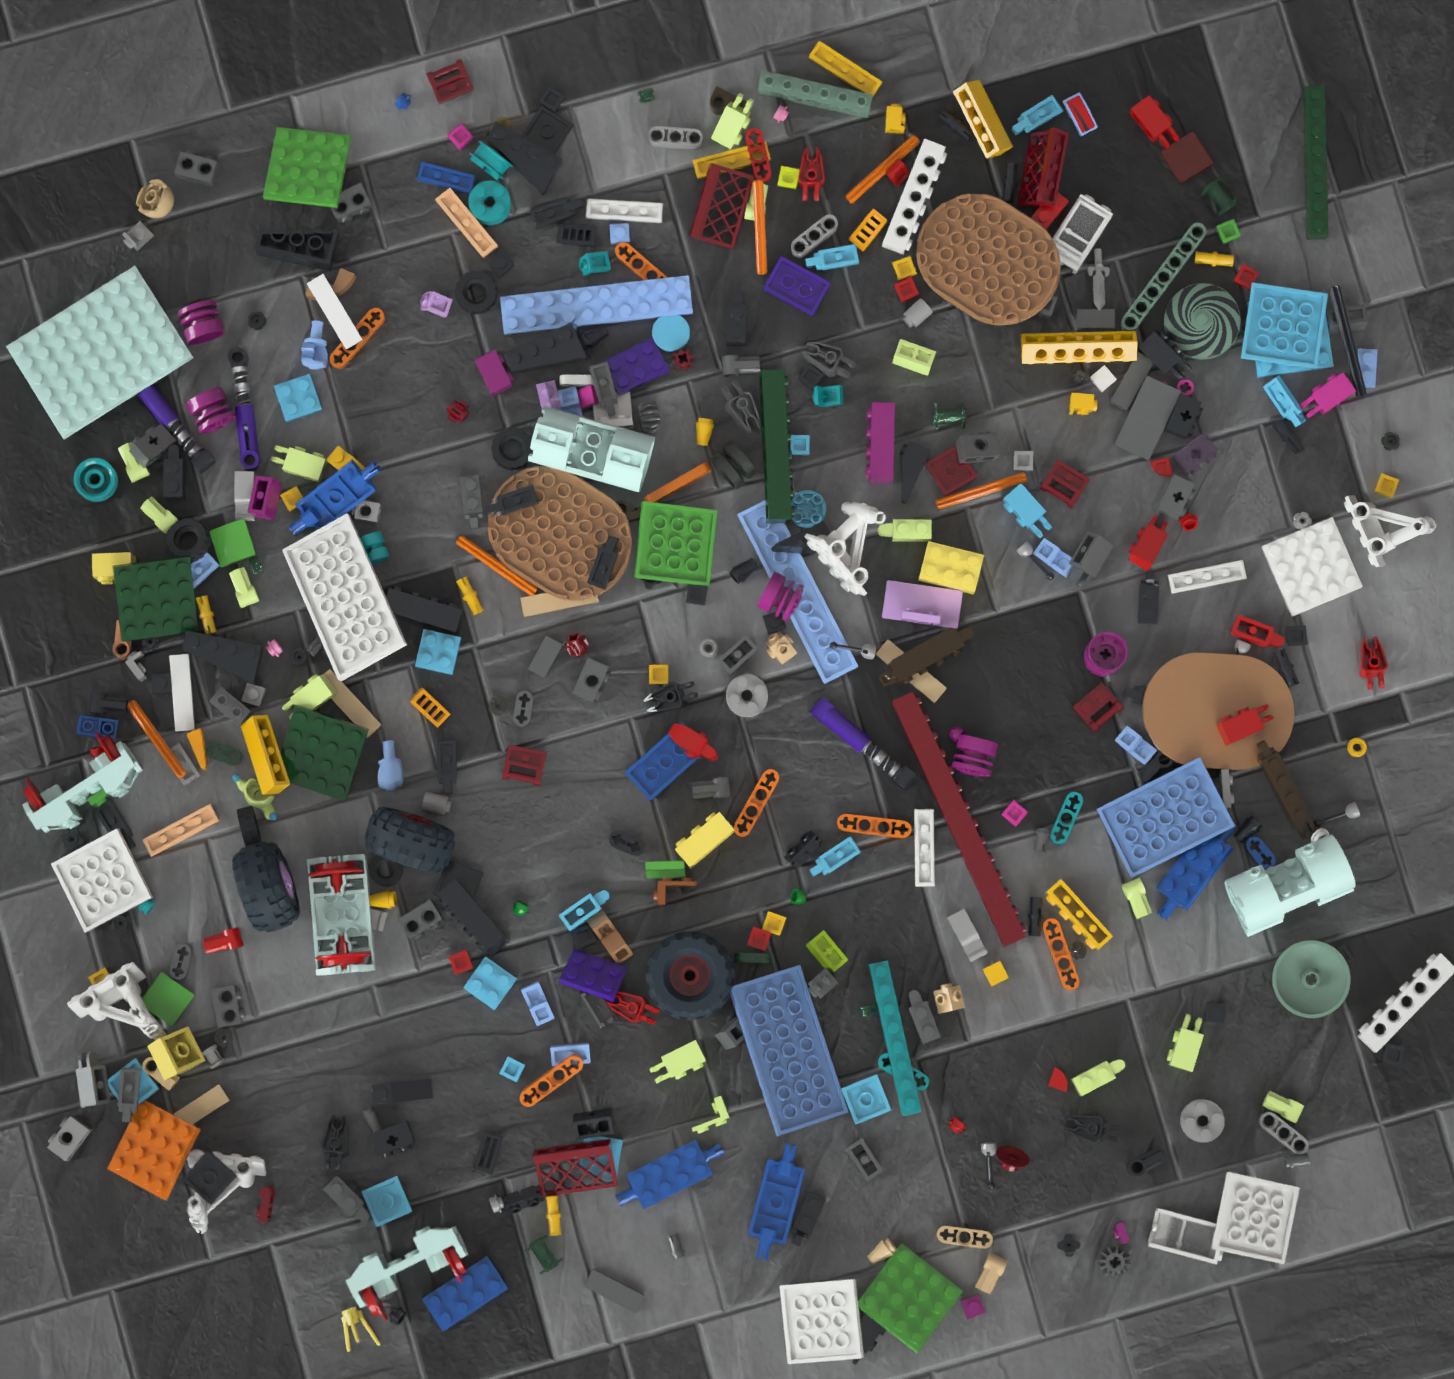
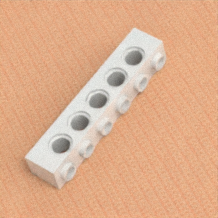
M924 139L882 247L902 255L905 250L909 251L913 241L910 239L912 232L916 234L920 224L917 222L919 215L923 216L926 205H924L925 199H930L933 191L931 184L933 181H937L940 171L937 170L939 164H944L947 153H944L945 146ZM927 159H931L934 161L935 164L931 167H928L925 165L924 161ZM920 176H924L928 182L920 184L917 179ZM912 194H918L920 195L921 199L919 201H913L910 198V196ZM906 211H911L914 217L907 219L903 214ZM899 228H903L907 231V234L899 236L896 231Z
M1441 953L1437 955L1432 954L1426 960L1427 965L1423 969L1421 967L1413 973L1412 976L1414 978L1410 983L1406 981L1399 988L1401 992L1396 997L1392 995L1386 1001L1387 1006L1383 1010L1379 1009L1372 1016L1374 1020L1370 1024L1366 1022L1358 1030L1360 1032L1358 1037L1374 1053L1378 1052L1454 974V966ZM1430 969H1435L1437 972V977L1434 980L1428 975ZM1418 982L1424 986L1422 993H1418L1415 990V985ZM1404 996L1410 999L1408 1007L1402 1005L1401 1000ZM1390 1010H1394L1397 1013V1018L1394 1021L1388 1018ZM1378 1023L1384 1028L1383 1033L1380 1035L1375 1032V1026Z

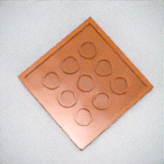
M144 1100L138 1105L137 1113L133 1114L132 1122L128 1124L107 1169L152 1194L167 1200L201 1129Z

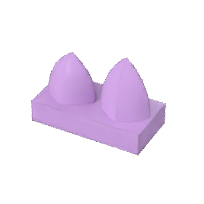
M555 380L536 384L541 407L547 406L562 411Z

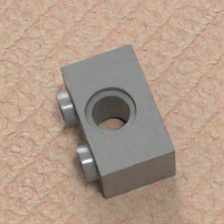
M74 1116L66 1117L60 1124V1131L57 1134L54 1133L48 1140L50 1144L47 1148L64 1161H69L92 1130ZM66 1132L72 1134L73 1138L70 1143L64 1141V1134Z

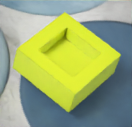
M781 166L778 186L796 189L800 169Z

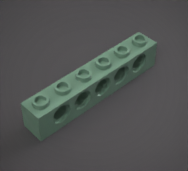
M763 70L761 71L757 93L865 118L869 116L873 97L872 94Z

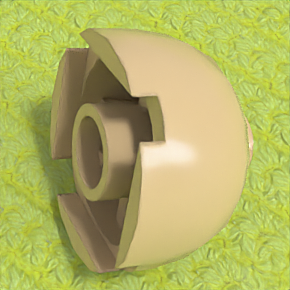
M155 179L149 182L151 184L148 187H142L136 200L139 212L153 219L162 218L167 215L174 204V194L171 188L163 181Z

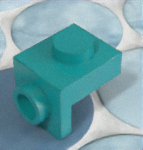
M814 386L813 401L815 405L820 407L844 405L843 386Z

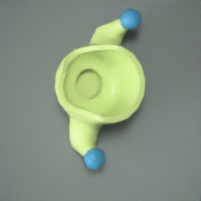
M234 774L232 780L237 783L238 788L244 793L248 804L260 809L265 818L272 821L276 820L277 814L272 804L275 794L263 795L258 780L251 778L246 781L241 779L238 774Z

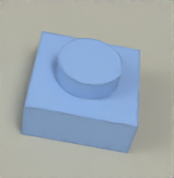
M629 223L610 224L611 245L622 242L630 244Z

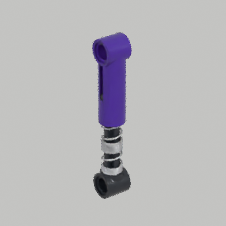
M235 347L229 351L228 360L231 369H233L232 372L235 375L234 382L236 383L234 389L235 394H237L235 398L238 400V404L235 407L240 462L247 471H256L261 465L254 405L249 404V401H251L248 395L250 390L246 378L248 376L246 372L249 357L244 349ZM242 354L243 359L240 362H234L235 355ZM246 433L249 435L250 450H248ZM248 457H255L254 464H246V459Z
M153 385L137 393L157 421L168 431H171L175 440L180 445H183L185 451H188L191 463L200 474L216 463L205 448L197 446L198 444L193 441V437L191 438L187 429L184 430L183 424L180 425L178 422L179 416Z
M823 697L809 711L817 720L829 727L857 752H864V754L870 757V760L883 767V770L888 771V775L892 777L891 780L902 790L906 791L918 777L904 764L902 766L899 763L896 764V761L893 762L890 756L887 757V754L882 749L879 750L877 745L874 746L871 743L872 741L870 740L872 738L837 711Z

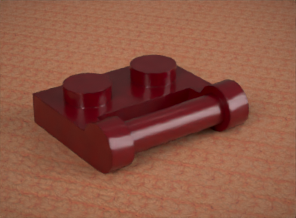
M461 59L438 71L426 73L439 104L474 90ZM457 70L461 73L439 83L435 81Z
M1057 459L1041 485L1040 490L1049 492L1067 503V506L1072 509L1090 479ZM1051 480L1075 493L1071 498L1050 485Z
M1102 682L1075 704L1073 709L1090 729L1096 733L1102 724L1118 711L1121 712L1124 707ZM1109 701L1113 704L1098 719L1092 721L1090 717Z
M509 745L502 779L508 780L510 778L525 781L540 787L547 753ZM513 765L537 770L536 776L510 771V767Z
M267 1186L259 1191L262 1202L260 1206L258 1205L256 1217H259L258 1222L263 1223L271 1222L275 1189L272 1186Z

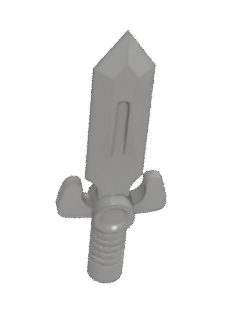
M1098 248L1094 249L1095 266L1088 267L1087 270L1089 276L1093 275V271L1095 272L1093 276L1094 304L1100 311L1105 304L1104 276L1108 277L1110 268L1103 266L1102 249Z

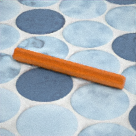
M912 135L846 194V199L850 203H854L881 179L898 159L902 160L919 145L920 140L915 135Z
M754 180L753 198L757 274L764 275L767 274L763 180Z
M1025 472L1018 473L937 499L935 503L938 510L1019 485L1020 483H1026L1027 477Z
M463 535L457 539V545L528 595H535L537 587L510 570Z
M135 700L127 704L128 709L174 774L179 779L187 774L186 770Z

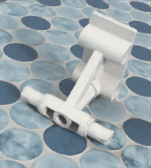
M1355 495L1345 497L1346 502H1344L1347 511L1352 513L1354 518L1352 523L1356 530L1359 529L1362 535L1360 541L1364 548L1367 547L1370 553L1368 554V559L1375 567L1386 565L1382 555L1396 548V545L1419 535L1430 534L1436 528L1435 521L1431 517L1426 516L1416 519L1377 509L1371 502L1358 503ZM1363 506L1367 508L1366 515L1362 513ZM1379 520L1406 527L1393 533L1388 532L1385 534ZM1379 541L1383 544L1381 550L1377 546Z
M844 502L841 510L844 511V514H848L849 518L836 531L833 530L828 536L806 534L804 537L808 540L807 545L819 554V560L830 567L829 572L842 582L840 585L845 591L865 596L867 592L863 589L862 585L868 579V572L865 568L860 567L867 523L873 524L876 522L877 524H882L886 516L883 512L878 511L877 508L865 503ZM853 533L850 555H848L845 551V540Z
M134 962L123 965L119 971L107 975L103 981L91 985L88 990L82 994L75 995L67 1002L68 1006L80 1018L89 1014L96 1021H102L106 1017L139 1027L144 1034L154 1038L155 1041L166 1036L161 1024L149 1013L140 997L141 988L138 983L144 980L146 975ZM124 998L129 1003L131 1009L130 1012L112 1007V1005Z
M197 1149L190 1151L187 1157L189 1167L192 1168L205 1153ZM212 1152L234 1171L237 1177L212 1205L196 1192L194 1196L189 1198L187 1207L189 1221L196 1232L199 1233L201 1230V1233H205L207 1231V1214L239 1185L248 1188L253 1185L255 1175L266 1176V1167L263 1159L258 1156L247 1158L239 1154H231L229 1156L223 1155L220 1152Z

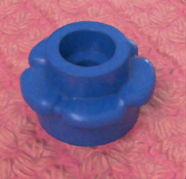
M402 93L394 103L398 110L401 108L405 110L410 105V95Z

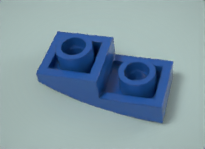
M79 715L76 734L96 737L95 733L98 732L103 737L109 734L112 739H116L119 720Z

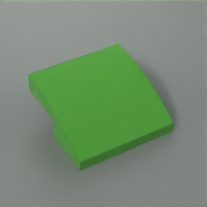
M245 518L209 531L220 568L256 556Z
M684 861L645 862L647 879H662L664 877L673 879L686 878Z
M161 971L142 997V1000L150 1012L173 1026L194 997V993Z

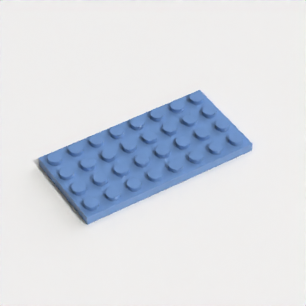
M800 965L735 985L731 991L735 1011L776 1136L848 1113Z

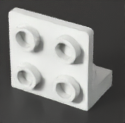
M616 392L618 403L614 404L615 415L608 416L606 407L601 408L599 402L593 406L594 420L625 429H634L630 392L618 396Z

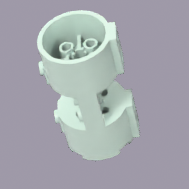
M543 406L541 413L544 415L543 417L540 416L536 423L530 446L533 454H529L528 461L628 490L641 491L650 463L655 437Z
M1332 834L1296 849V857L1293 859H1288L1279 865L1269 867L1267 870L1262 865H1259L1225 880L1224 884L1230 902L1234 906L1241 927L1248 937L1283 922L1284 913L1314 900L1320 906L1354 891L1355 880L1341 846Z

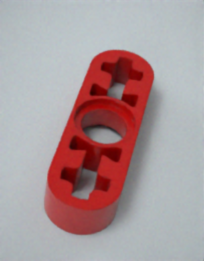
M751 128L746 132L745 137L754 177L756 180H763V183H766L771 178V169L763 135L759 129ZM752 133H755L756 136L759 135L757 145L762 144V146L754 147L753 139H749ZM755 151H762L764 157L762 160H755L753 153ZM763 164L764 172H768L765 178L757 175L760 173L759 165Z

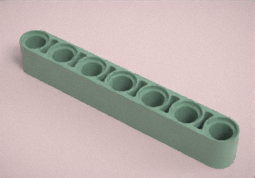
M1194 223L1191 225L1124 315L1120 323L1123 331H1135L1205 237L1206 228L1203 224ZM1198 229L1202 235L1195 237L1192 234V230ZM1181 245H1189L1190 251L1184 252L1181 249ZM1176 259L1179 262V266H1171L1170 260ZM1165 274L1168 277V281L1162 282L1158 276ZM1153 289L1156 291L1157 296L1150 297L1147 291ZM1136 305H1144L1146 311L1139 312L1136 309ZM1125 320H1133L1135 326L1127 327Z

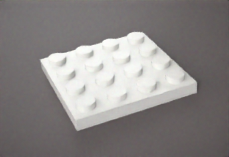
M1333 517L1261 547L1291 617L1363 587Z
M119 828L51 864L84 932H89L153 897Z
M1227 1172L1212 1249L1285 1264L1300 1188Z
M856 1279L780 1286L788 1364L864 1358Z

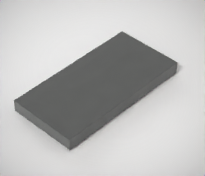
M1146 376L1114 445L1149 461L1181 391Z

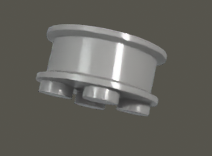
M750 674L740 675L729 683L726 690V701L731 711L736 715L753 717L761 713L768 701V690L760 678ZM744 691L752 693L753 697L750 701L742 699L741 695Z
M1197 1099L1184 1107L1180 1116V1124L1183 1132L1190 1139L1204 1143L1216 1139L1221 1134L1225 1119L1222 1110L1217 1104L1206 1099ZM1201 1115L1207 1117V1123L1204 1126H1199L1197 1123V1119Z

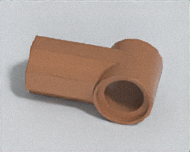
M116 620L113 653L120 659H127V656L133 652L132 640L121 641L119 620ZM122 645H126V653L120 655L118 653V648Z

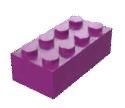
M872 402L871 408L867 410V422H870V427H867L866 441H870V446L867 445L866 460L870 461L869 464H866L865 479H869V484L892 485L895 403Z

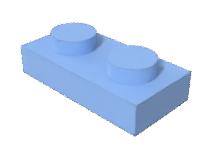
M1358 348L1357 356L1365 388H1375L1377 350Z
M208 552L203 558L191 564L194 589L220 566Z
M589 1042L550 1046L552 1066L557 1065L571 1054H579L583 1059V1064L591 1063ZM572 1059L571 1065L578 1064L579 1061H574Z

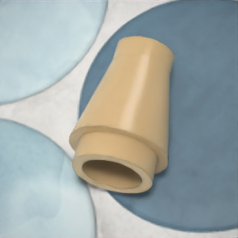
M889 1238L882 1239L867 1256L875 1265L877 1262L894 1255L897 1248Z

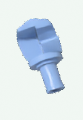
M312 321L311 336L304 339L301 347V362L303 366L309 367L312 370H318L327 366V341L322 339L324 322Z
M383 741L384 758L378 761L380 766L378 770V785L386 791H394L403 785V766L401 759L395 757L394 741Z

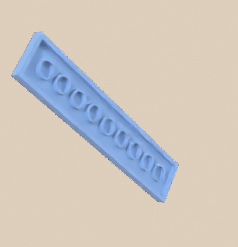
M689 275L500 297L504 335L556 330L571 322L577 324L578 327L654 319L661 316L693 314Z
M765 500L737 514L769 578L776 571L786 576L785 586L788 587L792 580L796 581L793 587L795 591L799 584L804 585L802 598L790 619L823 683L826 684L858 668V664L850 650L830 648V643L833 641L840 645H848L801 554L772 552L771 547L777 542L791 537L785 523H766Z

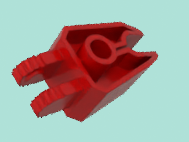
M806 147L802 157L798 184L803 188L804 201H807L808 198L807 188H815L814 201H819V188L825 182L822 157L819 148L816 147V158L812 160L811 169V160L808 158V147Z
M1374 636L1372 640L1373 649L1368 647L1366 637H1364L1360 650L1359 676L1366 679L1368 690L1373 688L1372 678H1378V686L1380 689H1383L1385 687L1384 675L1386 674L1388 664L1382 645L1378 638Z
M674 724L668 732L673 741L685 749V754L692 759H695V757L700 759L702 756L711 761L718 759V752L709 746L710 742L707 740L709 736L703 732L698 731L696 733L681 724Z
M618 992L616 995L621 1003L605 1002L613 1011L635 1023L643 1020L655 1025L656 1020L644 1015L647 1009L653 1013L660 1012L659 1008L649 1005L647 997L626 992Z

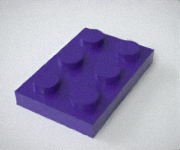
M781 256L763 290L813 317L831 283Z
M652 337L603 361L608 362L618 396L624 395L670 372Z
M573 949L560 976L559 983L613 1002L625 978L628 967Z

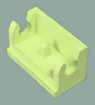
M900 339L892 363L928 376L936 351Z

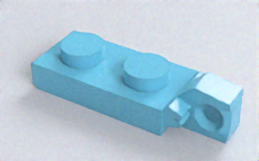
M1051 95L1022 113L1017 119L1019 123L1012 126L1011 130L1015 136L1022 131L1026 133L1031 132L1062 113L1063 110L1054 96Z
M856 244L820 250L814 253L813 258L805 259L806 268L816 267L817 271L859 264Z
M1280 375L1263 386L1283 418L1286 417L1288 420H1291L1295 427L1306 421L1300 405Z
M850 836L815 860L817 865L809 871L813 877L820 872L826 875L860 854L861 851Z

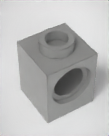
M363 500L352 509V515H354L356 521L379 525L382 505ZM365 507L371 508V513L368 516L361 515V511Z

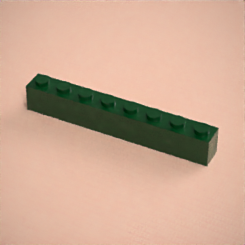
M1325 85L1305 86L1303 90L1306 240H1325L1329 235Z
M762 370L759 374L766 523H789L795 515L794 506H791L794 489L790 487V480L793 479V470L789 469L792 451L788 450V443L791 442V433L787 430V424L790 423V414L786 410V406L789 405V395L785 391V387H788V376H785L784 370Z

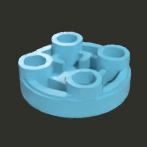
M680 315L661 316L653 325L652 337L660 349L675 352L679 348L683 349L688 343L690 328L687 321Z
M803 490L794 494L793 499H791V506H794L795 509L792 522L798 527L808 529L824 520L826 503L817 492Z

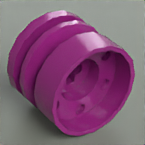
M214 300L196 302L178 311V317L182 319L181 325L190 326L184 330L188 345L206 343L225 334L222 320L213 319L219 315Z
M222 387L204 391L186 403L192 417L200 416L195 421L196 426H199L200 434L220 430L236 418L235 413L230 412L232 407L230 405H223L227 401V397Z
M775 571L757 607L769 613L773 606L777 607L775 616L778 617L783 610L785 613L782 620L787 622L788 618L794 614L802 598L804 585L799 584L795 591L793 587L796 581L792 580L787 587L784 585L786 576Z
M1113 632L1097 634L1084 650V663L1087 669L1095 675L1109 676L1114 674L1125 663L1128 656V647L1125 640ZM1103 652H1106L1105 655L1108 656L1105 660L1100 655Z
M959 735L956 748L964 751V753L954 755V758L960 760L961 763L952 762L951 767L967 775L990 777L992 771L985 769L984 766L993 767V763L987 761L986 757L996 756L998 744L973 736Z

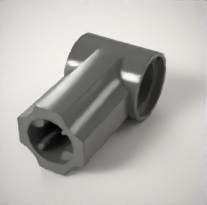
M726 355L722 357L723 376L725 377L760 373L759 356L739 357L738 355Z
M729 777L692 782L693 799L731 797Z

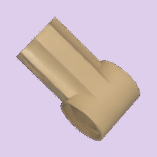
M149 1057L144 1060L143 1070L145 1073L151 1075L168 1091L179 1081L180 1077L178 1076L164 1081L158 1066L155 1071H150L148 1068L149 1062L154 1060V1058Z
M990 1252L975 1287L991 1294L1008 1261Z

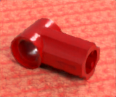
M239 927L203 938L206 954L244 946Z

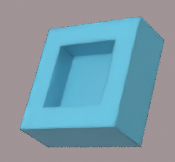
M791 435L790 450L792 455H809L810 435Z
M508 1056L499 1074L517 1082L525 1065Z

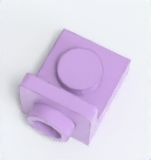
M429 291L423 294L420 300V310L429 311L445 318L448 315L453 299L434 291Z

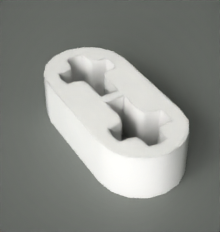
M560 375V386L587 387L594 385L591 375Z

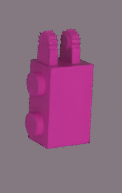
M1335 373L1327 379V384L1324 386L1319 384L1312 389L1313 393L1300 404L1301 409L1307 407L1311 402L1315 404L1316 408L1306 414L1308 418L1319 411L1322 415L1326 414L1356 392L1344 373L1340 375Z

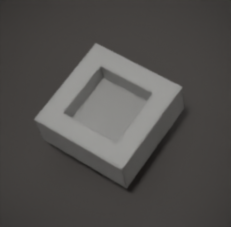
M1014 451L1013 471H1033V451Z
M247 683L241 701L261 707L266 688Z

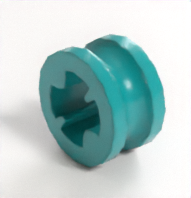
M149 899L141 903L138 910L144 911V914L148 915L156 901Z

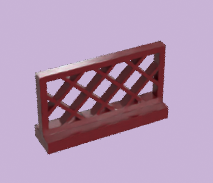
M1050 128V131L1030 134L1017 202L1018 207L1042 205L1055 207L1069 137L1068 132L1058 128ZM1039 138L1040 142L1035 146L1036 139ZM1044 147V151L1039 154L1041 148ZM1036 157V161L1032 164L1033 158ZM1040 165L1041 168H1040L1039 171L1036 173L1035 170H1036V168ZM1032 175L1033 178H1032L1031 181L1028 183L1029 177ZM1037 184L1035 190L1032 191V187ZM1029 193L1030 196L1025 201V196Z
M710 163L689 237L734 249L754 176ZM721 170L728 172L732 179L723 185L719 179ZM740 177L749 178L747 187L740 190L735 180ZM733 182L738 192L728 196L724 186ZM721 188L726 198L717 203L713 195L715 191ZM740 194L743 199L742 205L735 208L730 198ZM728 200L733 210L723 215L718 205ZM716 206L721 216L711 221L708 213L710 209ZM734 212L738 218L737 222L729 226L725 216ZM723 219L727 229L718 233L713 223ZM711 225L716 235L710 238L703 237L704 228ZM729 230L732 235L731 243H724L719 235Z
M611 1139L534 1149L533 1161L536 1166L542 1197L618 1187ZM608 1155L609 1162L606 1166L597 1161L599 1156ZM580 1158H587L591 1161L586 1169L577 1163ZM567 1160L572 1164L568 1171L558 1166L561 1161ZM548 1163L553 1168L547 1174L541 1170L540 1164ZM593 1164L603 1169L598 1176L588 1171ZM574 1166L583 1171L579 1179L570 1174ZM555 1169L564 1174L560 1182L551 1177ZM605 1171L612 1176V1182H604L600 1179ZM585 1174L594 1179L591 1185L581 1182ZM566 1177L576 1182L573 1187L567 1188L562 1184ZM547 1180L556 1184L553 1190L545 1191L544 1184Z

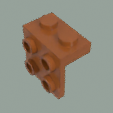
M664 877L662 881H658V889H654V902H658V906H665L666 887H697V882H694L693 878H681V881H673V878Z

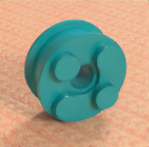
M479 140L480 145L474 153H470L472 156L470 160L482 169L486 167L484 171L496 180L499 178L503 180L502 175L508 167L512 168L513 166L499 153Z
M484 181L472 189L469 195V207L472 215L479 223L490 226L497 225L508 217L511 211V199L507 189L502 184L496 181ZM491 199L495 201V204L492 207H487L485 205V202L487 200Z
M90 458L80 463L76 468L74 485L76 490L85 499L92 502H101L109 499L115 493L118 486V476L115 469L107 461L100 458ZM96 475H99L100 482L98 484H92V478Z

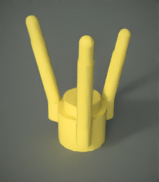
M357 1307L342 1311L343 1317L341 1319L348 1352L351 1350L348 1326H351L355 1340L359 1342L355 1326L356 1323H359V1318L378 1346L381 1344L361 1310L358 1311Z

